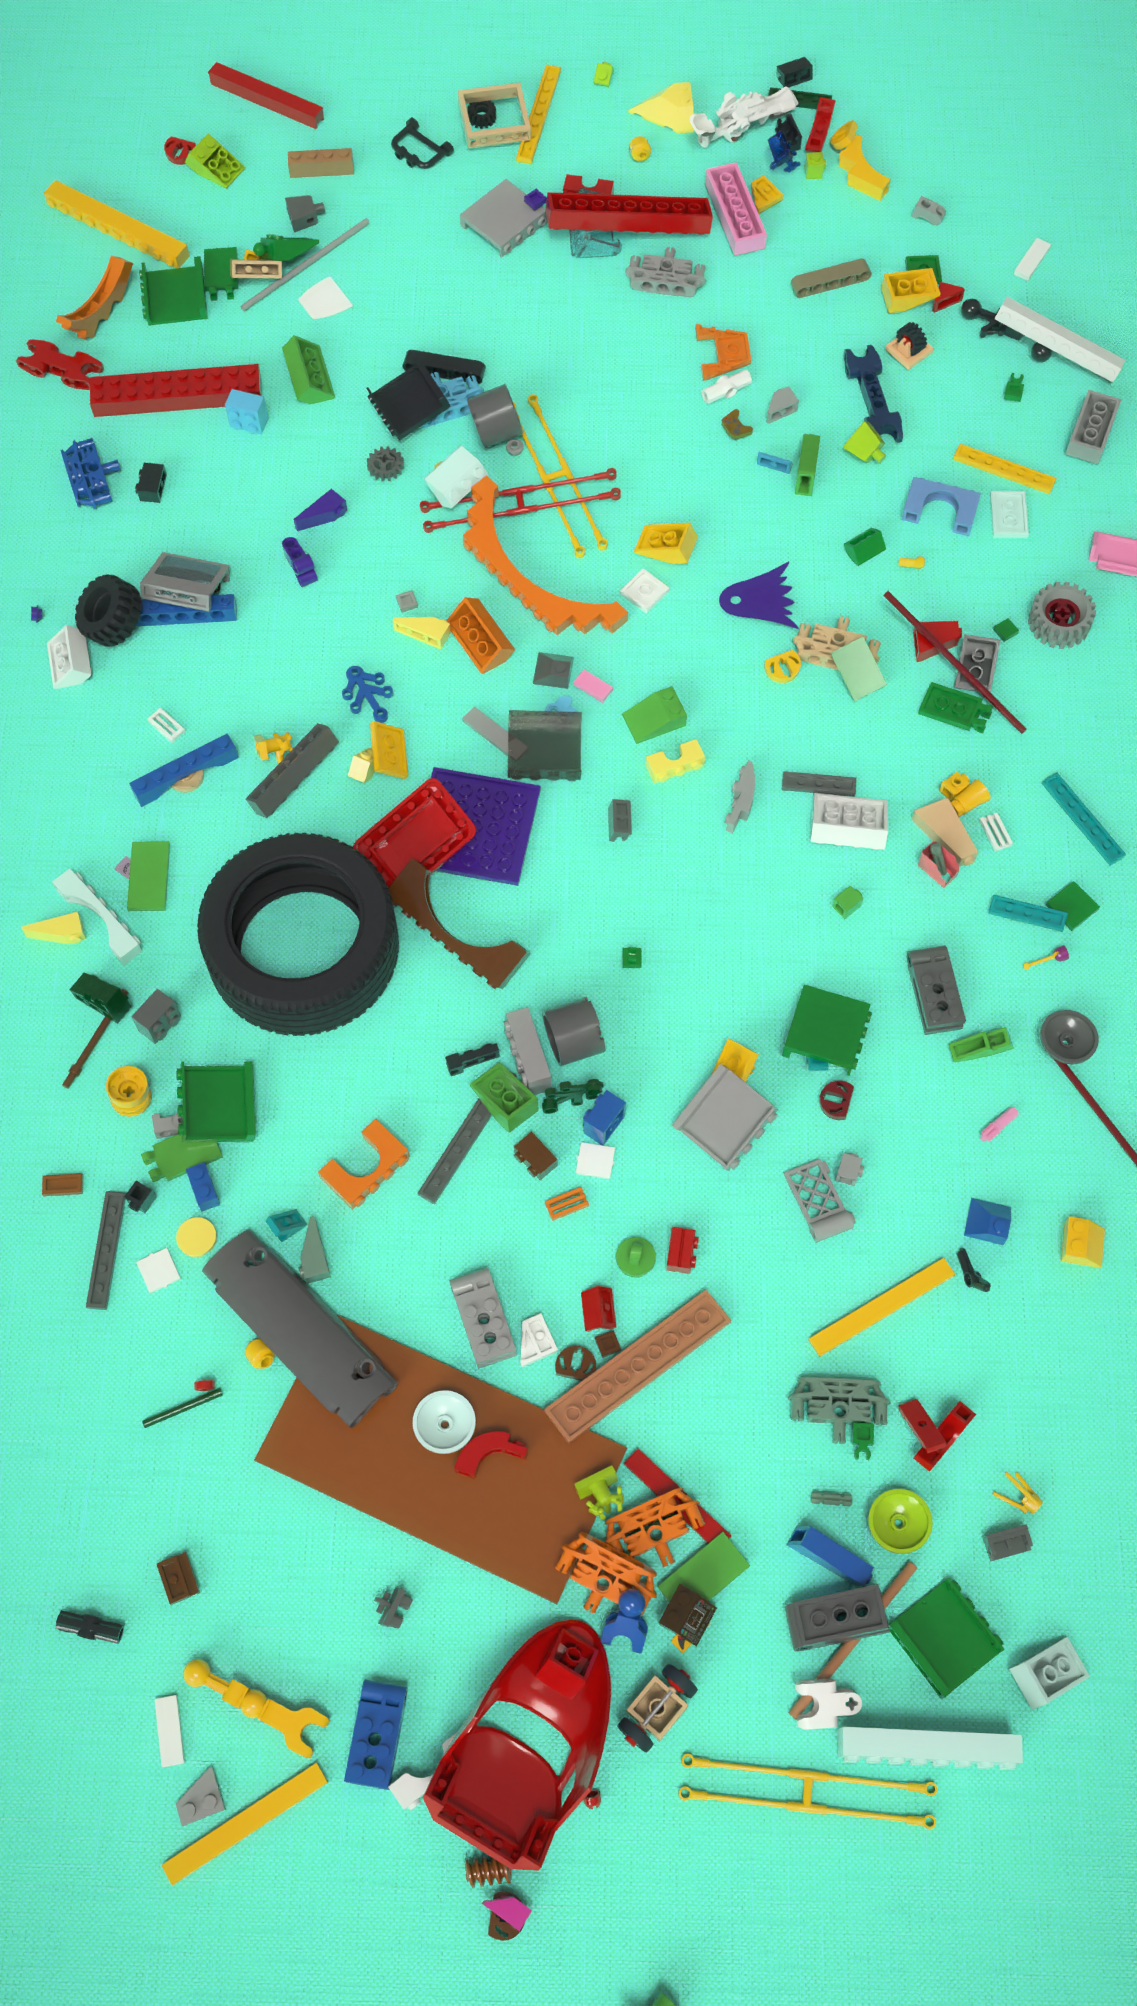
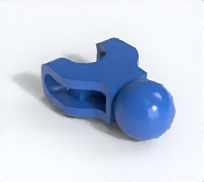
M628 1589L618 1599L619 1609L607 1616L601 1643L611 1645L614 1637L618 1635L626 1636L632 1642V1652L642 1654L648 1631L647 1623L641 1616L645 1609V1597L636 1589Z

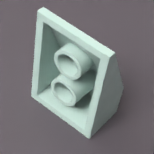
M1068 1637L1009 1669L1032 1710L1051 1702L1090 1677Z

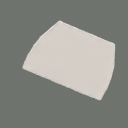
M331 277L313 285L298 299L313 320L335 315L353 306Z

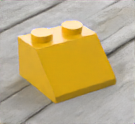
M1069 1216L1064 1223L1061 1262L1101 1268L1105 1229L1091 1220Z

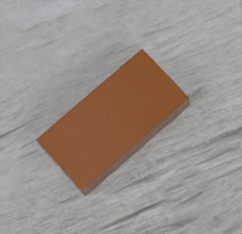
M79 1173L42 1176L43 1197L83 1194L84 1175Z

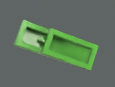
M1006 1027L989 1033L984 1031L948 1044L955 1063L988 1057L1014 1049Z

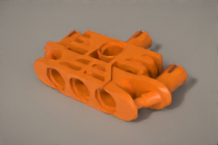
M682 1487L674 1489L605 1521V1525H608L605 1543L624 1552L619 1541L623 1539L624 1543L627 1544V1550L630 1551V1556L633 1558L655 1548L662 1567L669 1566L665 1557L667 1556L670 1565L675 1563V1560L667 1542L690 1532L688 1527H686L687 1524L683 1520L684 1517L681 1512L686 1511L693 1530L698 1528L695 1519L698 1520L700 1527L705 1525L697 1507L700 1502L698 1500L694 1501L688 1495H685L682 1492ZM678 1496L684 1504L677 1505L674 1497ZM678 1512L677 1515L672 1516V1517H670V1518H668V1519H666V1520H663V1519H662V1518H665V1517H667V1516H669V1515H671V1514H673V1513ZM658 1520L660 1521L661 1526L653 1525L647 1530L646 1533V1530L644 1528L645 1526L652 1524ZM618 1523L621 1530L617 1534L614 1531V1524ZM641 1529V1531L626 1537L627 1534ZM654 1530H660L662 1532L661 1540L653 1541L651 1533Z
M581 1532L579 1533L580 1538L561 1546L564 1551L555 1568L560 1571L563 1564H565L561 1573L567 1574L574 1558H578L570 1579L592 1590L583 1606L587 1611L593 1603L590 1612L596 1613L603 1597L618 1604L620 1595L628 1589H636L645 1597V1609L651 1598L657 1597L653 1577L657 1576L656 1571L609 1544ZM582 1543L587 1544L586 1549L580 1548V1545ZM642 1575L647 1576L646 1583L641 1580ZM604 1578L608 1580L609 1585L601 1586L598 1580Z

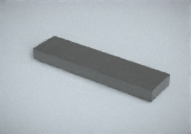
M783 771L782 790L855 797L857 778Z

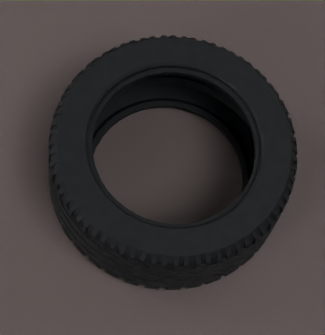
M287 833L286 835L280 834L274 838L271 836L268 839H262L259 843L255 842L253 845L247 846V849L240 850L238 854L233 855V858L229 859L221 867L220 871H217L211 879V884H208L204 898L201 901L197 923L198 941L215 988L219 995L222 996L223 1001L242 1019L245 1018V1021L252 1025L259 1026L260 1029L271 1033L274 1031L276 1034L287 1036L289 1034H292V1036H305V1034H309L311 1036L321 1034L324 1031L327 1033L331 1030H336L339 1026L343 1027L347 1023L353 1022L354 1018H359L360 1015L366 1012L367 1008H371L378 1001V997L383 994L387 988V983L390 982L393 976V969L396 968L397 954L399 953V935L393 901L388 886L381 873L377 871V868L365 855L357 849L354 850L352 846L347 845L345 842H339L338 839H333L329 836L323 837V835H316L314 833L310 835L307 833H294L291 835ZM314 892L328 895L344 903L359 919L357 936L348 952L336 964L312 976L302 978L272 976L252 966L241 955L243 936L253 917L270 902L289 894Z

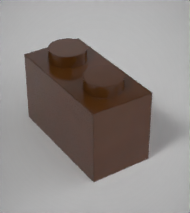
M532 1131L514 1146V1157L519 1163L523 1162L528 1167L527 1171L533 1178L537 1177L539 1180H542L558 1166V1159Z

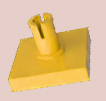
M728 1038L712 1074L720 1064H723L746 1082L749 1075L753 1073L751 1070L755 1069L754 1064L759 1054Z

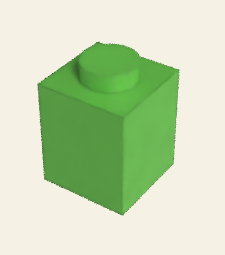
M850 885L834 898L832 907L846 919L861 907L863 896L859 890L854 889Z

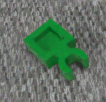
M1014 373L1011 374L1010 382L1008 381L1006 385L1004 399L1021 402L1024 384H1022L1023 374H1021L1019 379L1014 378Z
M853 1422L852 1445H858L854 1453L855 1460L859 1459V1452H864L866 1460L869 1461L871 1451L868 1446L874 1445V1424Z

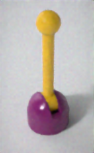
M1065 945L1057 947L1051 956L1031 963L1025 962L1023 968L1028 970L1031 966L1051 959L1065 961L1069 959V953Z

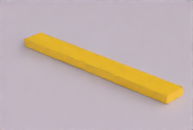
M545 66L529 116L531 140L521 141L516 162L532 165L561 74V67Z
M942 1258L812 1336L808 1341L817 1355L821 1357L955 1276V1273L945 1258Z
M315 1763L162 1864L161 1866L171 1885L174 1886L326 1785L328 1781L318 1763Z

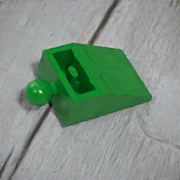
M266 234V238H260V242L254 245L253 251L257 256H261L262 259L290 261L319 244V240L305 237L283 238V236Z

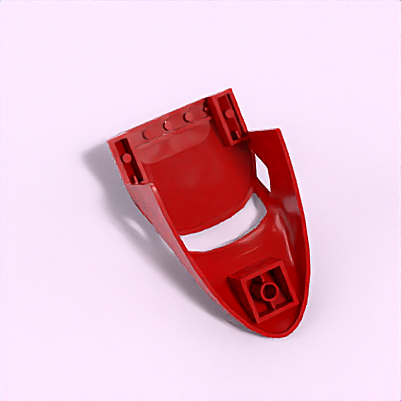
M579 1620L555 1622L538 1631L517 1650L486 1689L440 1759L422 1797L433 1821L509 1869L539 1871L542 1868L555 1832L590 1793L593 1787L609 1723L611 1676L606 1651L601 1643V1639L591 1626ZM496 1701L514 1703L530 1710L546 1720L563 1735L571 1746V1752L559 1776L556 1775L550 1764L540 1754L520 1740L493 1727L477 1726V1723ZM576 1769L574 1786L562 1805V1791Z

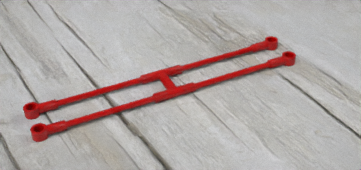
M609 468L606 472L596 473L591 476L504 489L499 492V496L516 495L518 508L493 513V518L536 512L540 509L597 499L612 498L613 500H619L621 498V490L619 488H613L610 492L599 493L595 496L538 506L537 504L525 506L522 494L537 489L594 479L615 480L617 471L614 468ZM472 497L462 498L458 503L473 501ZM422 501L419 505L422 513H428L430 509L442 508L439 501L430 503ZM468 518L446 522L425 521L423 529L426 533H431L437 528L466 523Z

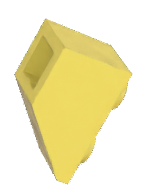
M367 748L353 756L348 774L349 777L365 783L375 773L372 748Z

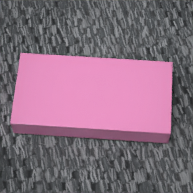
M583 670L574 681V686L602 703L613 691L612 686L586 670Z

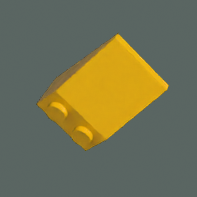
M932 268L884 274L881 290L888 313L905 312L940 296Z
M691 523L644 525L634 552L635 554L670 564H687L698 536Z

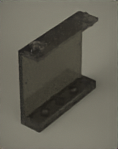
M509 710L508 778L514 780L530 778L531 780L549 779L551 781L567 779L568 781L581 780L582 712Z

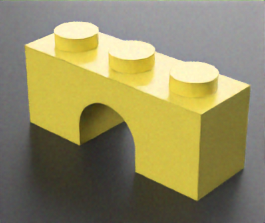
M697 739L680 745V758L678 760L668 759L663 751L647 756L645 766L653 783L665 782L671 777L682 776L685 772L698 770L704 766L705 755Z

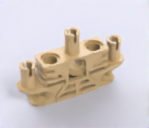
M844 616L838 619L837 628L815 624L811 638H808L811 626L807 624L804 630L805 623H801L798 635L793 638V642L799 650L797 654L801 661L838 670L831 652L861 637H864L866 641L867 636L847 631L850 620L846 617L843 623ZM871 639L868 647L877 663L880 660L877 654L881 643L876 640L874 646L875 639Z

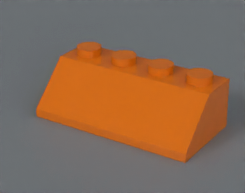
M464 597L446 620L450 624L451 632L481 674L505 663L515 651V648L478 598Z

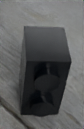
M143 463L142 469L139 470V483H136L135 492L138 494L140 501L161 502L167 477L164 464Z

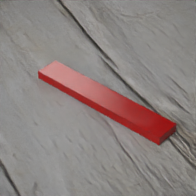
M639 1449L624 1463V1466L657 1497L680 1488ZM678 1496L674 1497L677 1505L684 1504ZM697 1505L705 1525L700 1527L698 1520L695 1519L698 1528L694 1531L709 1544L722 1532L728 1538L732 1536L701 1506ZM686 1511L681 1512L684 1517L683 1520L692 1528Z

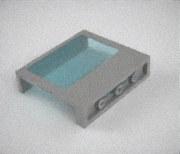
M162 552L140 582L141 598L209 612L211 609V595L221 581H230V565Z

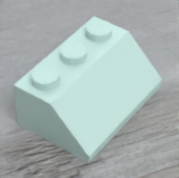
M459 446L431 471L424 480L442 507L453 508L471 491V487L488 475V473L476 457L463 446Z

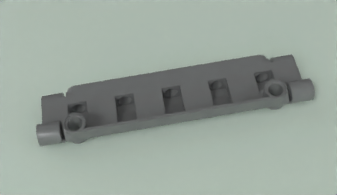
M250 1229L242 1232L223 1246L203 1267L202 1272L216 1285L215 1290L218 1295L328 1411L334 1414L337 1413L349 1428L356 1426L380 1397L388 1396L398 1386V1382L384 1370L382 1362L290 1266L273 1249L266 1247ZM263 1252L265 1254L264 1260L261 1257ZM251 1261L255 1266H250L248 1262ZM370 1363L372 1364V1367H373V1370H372L371 1373H370V1371H369V1369H368ZM359 1373L363 1378L358 1379L356 1374Z

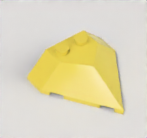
M690 82L673 83L629 109L628 113L633 115L635 113L639 114L643 119L662 127H670L676 133H694V128L689 120L690 116L694 114Z

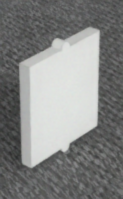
M581 1142L579 1156H577L576 1174L610 1179L612 1166H614L615 1147Z
M167 1248L154 1254L150 1253V1256L136 1262L150 1294L163 1287L167 1288L168 1285L181 1279Z

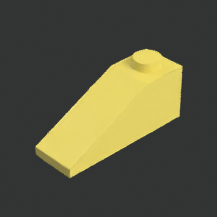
M435 617L393 619L394 631L440 650L451 634L450 624L443 619Z
M78 912L22 926V930L27 938L63 944H76L86 939L82 920Z

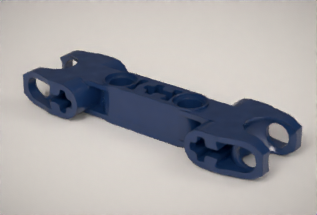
M871 344L867 345L866 356L857 357L851 349H844L846 376L848 379L857 378L869 413V417H865L864 421L869 422L879 435L889 434L897 443L902 442L901 416L898 411L889 412L877 374L882 373V362L879 354Z

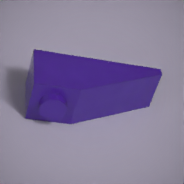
M331 488L293 519L295 529L301 531L337 520L347 511L346 500Z

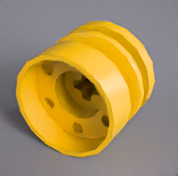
M123 1066L114 1070L108 1076L106 1091L111 1105L117 1113L122 1116L132 1117L145 1112L150 1106L152 1097L143 1071L137 1067Z

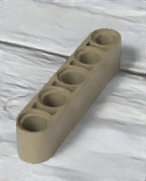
M858 259L797 275L791 280V285L796 296L803 298L867 281L871 277L872 272L865 259Z

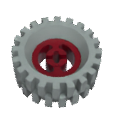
M1055 582L1054 587H1052L1050 583L1046 585L1045 589H1040L1039 593L1036 594L1029 613L1028 624H1031L1030 631H1035L1034 637L1036 639L1042 638V644L1045 645L1048 642L1051 643L1049 646L1051 648H1054L1055 645H1059V649H1064L1065 645L1068 648H1072L1075 643L1079 645L1082 639L1085 640L1096 615V610H1094L1096 605L1095 602L1091 603V595L1086 596L1087 591L1084 588L1081 591L1078 590L1079 585L1077 584L1071 587L1069 586L1070 582H1064V585H1060V582ZM1054 612L1053 618L1051 619L1049 614ZM1071 617L1072 622L1069 623V624H1067L1068 621H1069V618Z

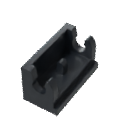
M806 57L777 66V71L781 75L777 78L783 85V88H789L813 80V65Z
M787 114L786 120L781 123V118H778L775 133L785 153L800 150L802 135L792 115Z

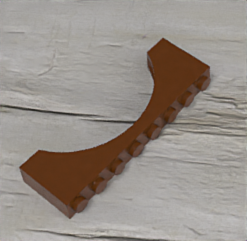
M412 858L388 888L393 905L395 907L399 905L403 909L401 912L408 918L413 917L416 919L417 922L415 924L421 929H428L431 932L430 936L437 942L441 940L445 944L444 948L452 954L453 952L458 954V959L466 966L470 964L473 967L472 971L479 977L483 975L487 978L488 981L486 983L494 989H503L531 953L513 940L499 946L477 947L468 945L451 935L438 920L431 904L429 892L431 871L418 860Z

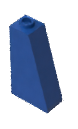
M797 1526L787 1543L788 1547L855 1586L864 1587L871 1581L873 1566L812 1526Z

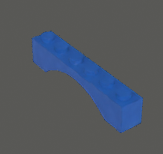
M225 734L130 782L129 785L139 805L143 807L157 800L170 786L182 778L202 769L224 766L238 759V753L229 735Z

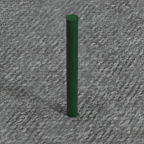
M218 1388L142 1421L144 1428L150 1427L223 1396L222 1391Z

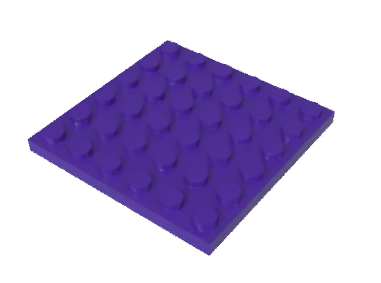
M433 767L431 778H435L442 783L477 829L474 838L436 871L519 886L541 786Z

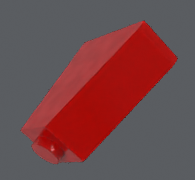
M958 621L920 622L947 650L957 646L959 638H962V628H959ZM914 627L913 637L916 662L924 661L939 654L940 652Z

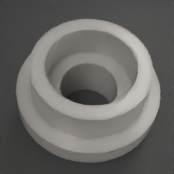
M512 439L507 443L506 449L510 455L518 456L523 451V443L518 439Z

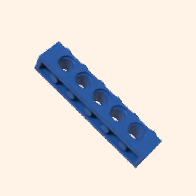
M234 594L211 595V609L209 612L142 599L141 618L136 625L138 627L237 621V604Z

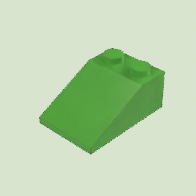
M673 686L653 693L622 713L636 744L685 727L687 721V714Z
M500 1062L470 1083L472 1090L495 1120L508 1133L539 1111L538 1098Z

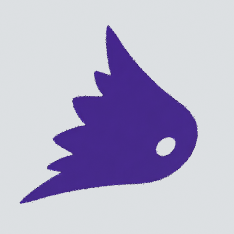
M789 561L767 573L725 588L719 597L722 609L734 616L761 619L799 629L791 619L785 616L792 615L793 613L783 608L795 603L793 600L783 596L792 587L780 585L787 579V576H780L787 568ZM738 596L741 598V602L733 604L731 598Z

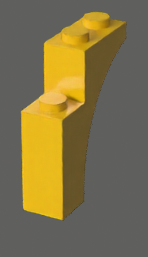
M856 135L852 143L840 152L839 167L849 171L847 174L848 186L881 201L889 191L891 179L880 174L869 165L862 153V136Z

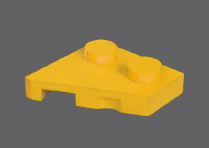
M764 175L751 182V190L758 214L783 200L784 195Z

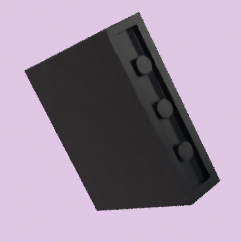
M417 354L412 357L415 364L413 367L373 393L369 387L366 388L369 392L368 399L372 405L376 403L374 408L379 415L383 414L381 419L386 426L390 425L387 427L392 436L396 435L399 441L451 407Z

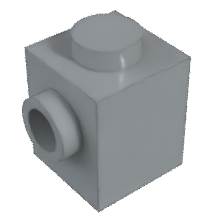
M843 1153L835 1181L855 1186L857 1177H862L864 1166L861 1165L863 1158H859L854 1153Z

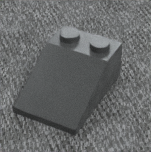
M964 634L959 662L991 692L1000 640ZM957 671L954 688L979 692Z

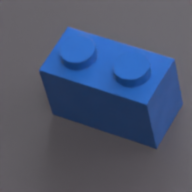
M205 1162L187 1168L186 1172L201 1212L219 1206L220 1202Z

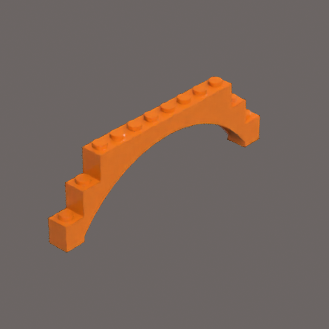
M486 475L471 487V497L476 504L467 510V521L472 528L463 534V546L467 551H471L480 563L483 562L487 570L491 574L494 573L498 577L499 582L503 586L506 585L514 597H518L526 609L529 608L535 618L545 624L548 631H553L556 635H559L573 624L577 631H581L585 635L600 623L605 630L614 633L628 621V612L617 601L613 604H592L568 600L543 590L522 575L503 551L495 531L493 510L495 498L499 496L498 485Z

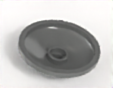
M1061 1010L1052 1013L1046 1018L1040 1030V1039L1045 1051L1055 1060L1065 1064H1080L1087 1061L1093 1056L1098 1047L1099 1036L1096 1027L1090 1019L1076 1011Z

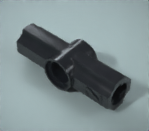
M61 1610L56 1620L55 1629L74 1633L79 1637L96 1641L98 1639L119 1644L123 1636L124 1626L104 1621L96 1616L88 1614L79 1615Z

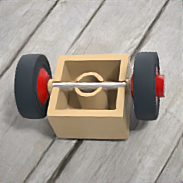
M667 1664L661 1672L671 1686L668 1687L657 1676H654L626 1710V1713L637 1723H633L624 1717L617 1725L619 1730L625 1735L624 1739L632 1747L637 1746L646 1753L654 1745L647 1736L646 1731L660 1742L689 1706L675 1694L676 1691L690 1699L698 1691L697 1687L690 1680L691 1677L684 1670H678L671 1664Z

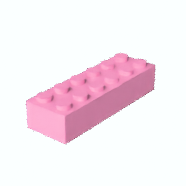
M737 162L706 169L705 185L734 256L765 249L767 233Z

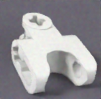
M813 1679L795 1682V1691L801 1695H810L814 1700V1706L810 1712L797 1716V1727L804 1730L838 1727V1716L854 1715L862 1708L860 1696L850 1689H836L835 1679Z

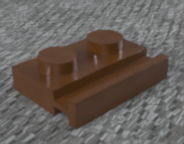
M187 1552L156 1564L170 1605L200 1594Z

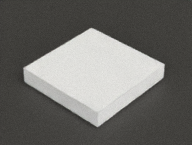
M642 569L620 590V594L647 614L670 591V588L645 569Z

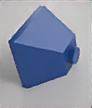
M971 1198L964 1236L1004 1245L1008 1239L1011 1224V1207Z

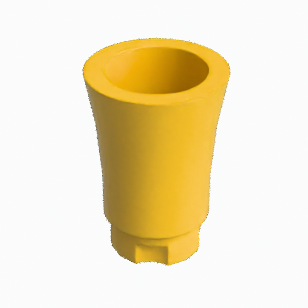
M975 779L965 790L954 797L950 803L958 817H961L979 805L990 801L991 796L985 785L978 779Z

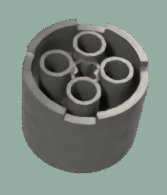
M506 384L467 398L471 415L485 448L524 434Z
M587 997L542 1011L546 1033L560 1067L606 1051L604 1038L600 1037L601 1030L597 1014Z

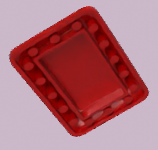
M430 778L357 839L353 844V848L365 855L374 864L389 888L412 858L428 868L432 875L474 838L477 829L442 783L435 778Z

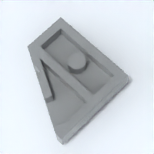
M213 1767L208 1768L176 1803L182 1826L226 1810Z

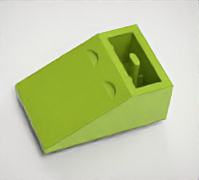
M209 133L193 148L185 161L198 175L225 189L246 168Z

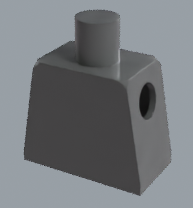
M310 195L285 198L287 212L294 232L316 225L318 223L317 214L325 213L323 202L314 204Z

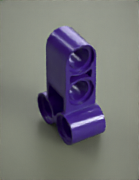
M285 538L282 541L284 554L294 570L300 586L305 587L318 581L310 555L305 554L296 538Z

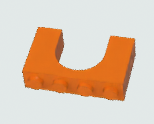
M377 1119L372 1121L362 1131L363 1139L380 1155V1163L373 1173L365 1177H354L348 1174L333 1159L318 1171L320 1179L352 1210L355 1207H360L365 1202V1198L370 1193H375L379 1189L380 1184L384 1180H389L394 1175V1171L399 1166H404L410 1157L408 1149Z

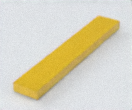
M959 444L953 460L1047 494L1051 493L1057 479L963 444Z

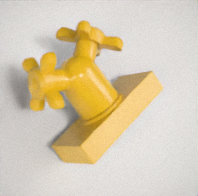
M286 732L284 736L274 733L273 736L275 738L270 739L263 738L261 734L254 735L256 751L261 760L269 759L268 753L275 752L277 763L279 764L284 759L285 750L291 751L293 749L290 743L292 736L289 732Z

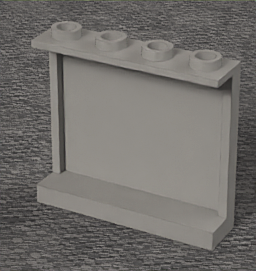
M505 179L460 214V225L463 229H467L470 226L500 250V257L502 258L509 254L517 245H520L527 237L533 235L537 229L544 226L547 222V216L544 207L541 206L534 211L526 204L524 196L527 194Z
M720 1064L672 1126L685 1134L724 1167L723 1169L730 1171L741 1162L739 1158L743 1153L746 1155L752 1149L753 1145L751 1143L755 1138L759 1139L764 1134L765 1129L763 1128L767 1123L771 1124L778 1116L776 1112L779 1109L729 1068Z

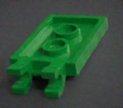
M237 247L204 249L205 291H209L211 301L218 300L217 290H225L227 300L234 299V289H238V278L230 276V259H238Z
M931 682L918 714L970 731L971 727H973L977 732L983 734L987 720L978 719L979 715L990 719L993 706L983 704L982 698Z

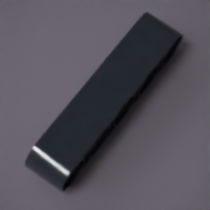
M408 350L402 365L405 371L413 367L415 364L412 357L417 354L430 374L433 373L434 377V372H437L440 378L452 380L462 377L464 382H466L469 376L471 381H473L471 376H475L478 384L482 382L486 369L485 364L481 361L418 350Z

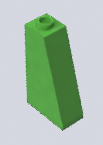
M803 434L795 495L812 497L820 436Z

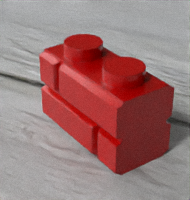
M672 1227L667 1271L690 1274L691 1268H695L697 1256H693V1249H698L699 1237H695L696 1230Z

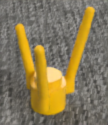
M1005 1472V1476L1025 1495L1021 1499L1023 1505L997 1492L992 1494L1020 1509L1025 1514L1028 1511L1034 1514L1043 1503L1039 1495L1031 1489L1018 1472L1015 1473V1476L1020 1483L1008 1472Z

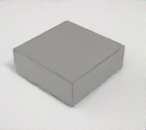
M412 590L395 595L401 613L418 608V603Z

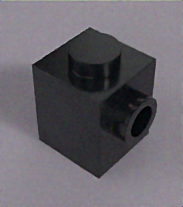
M138 1181L133 1183L124 1196L129 1203L128 1207L137 1213L139 1210L146 1213L157 1198L153 1190Z

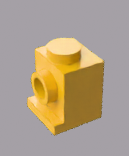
M956 772L941 783L939 792L946 798L948 797L949 801H952L954 797L970 785L969 778L965 774L960 775Z

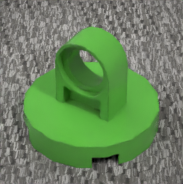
M632 1237L624 1240L616 1251V1263L621 1272L629 1277H643V1275L652 1271L655 1265L656 1253L654 1247L649 1241L641 1237Z

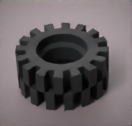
M491 100L469 103L467 111L469 122L472 126L475 125V128L480 126V129H483L484 126L488 128V125L491 127L495 123L496 106L493 102L491 103Z

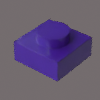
M537 188L524 196V202L534 211L546 204L547 197Z

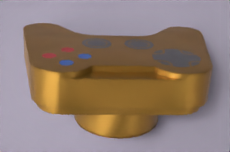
M734 409L722 418L723 428L726 430L727 435L734 440L752 435L753 433L751 426H744L738 419L740 412L738 409Z

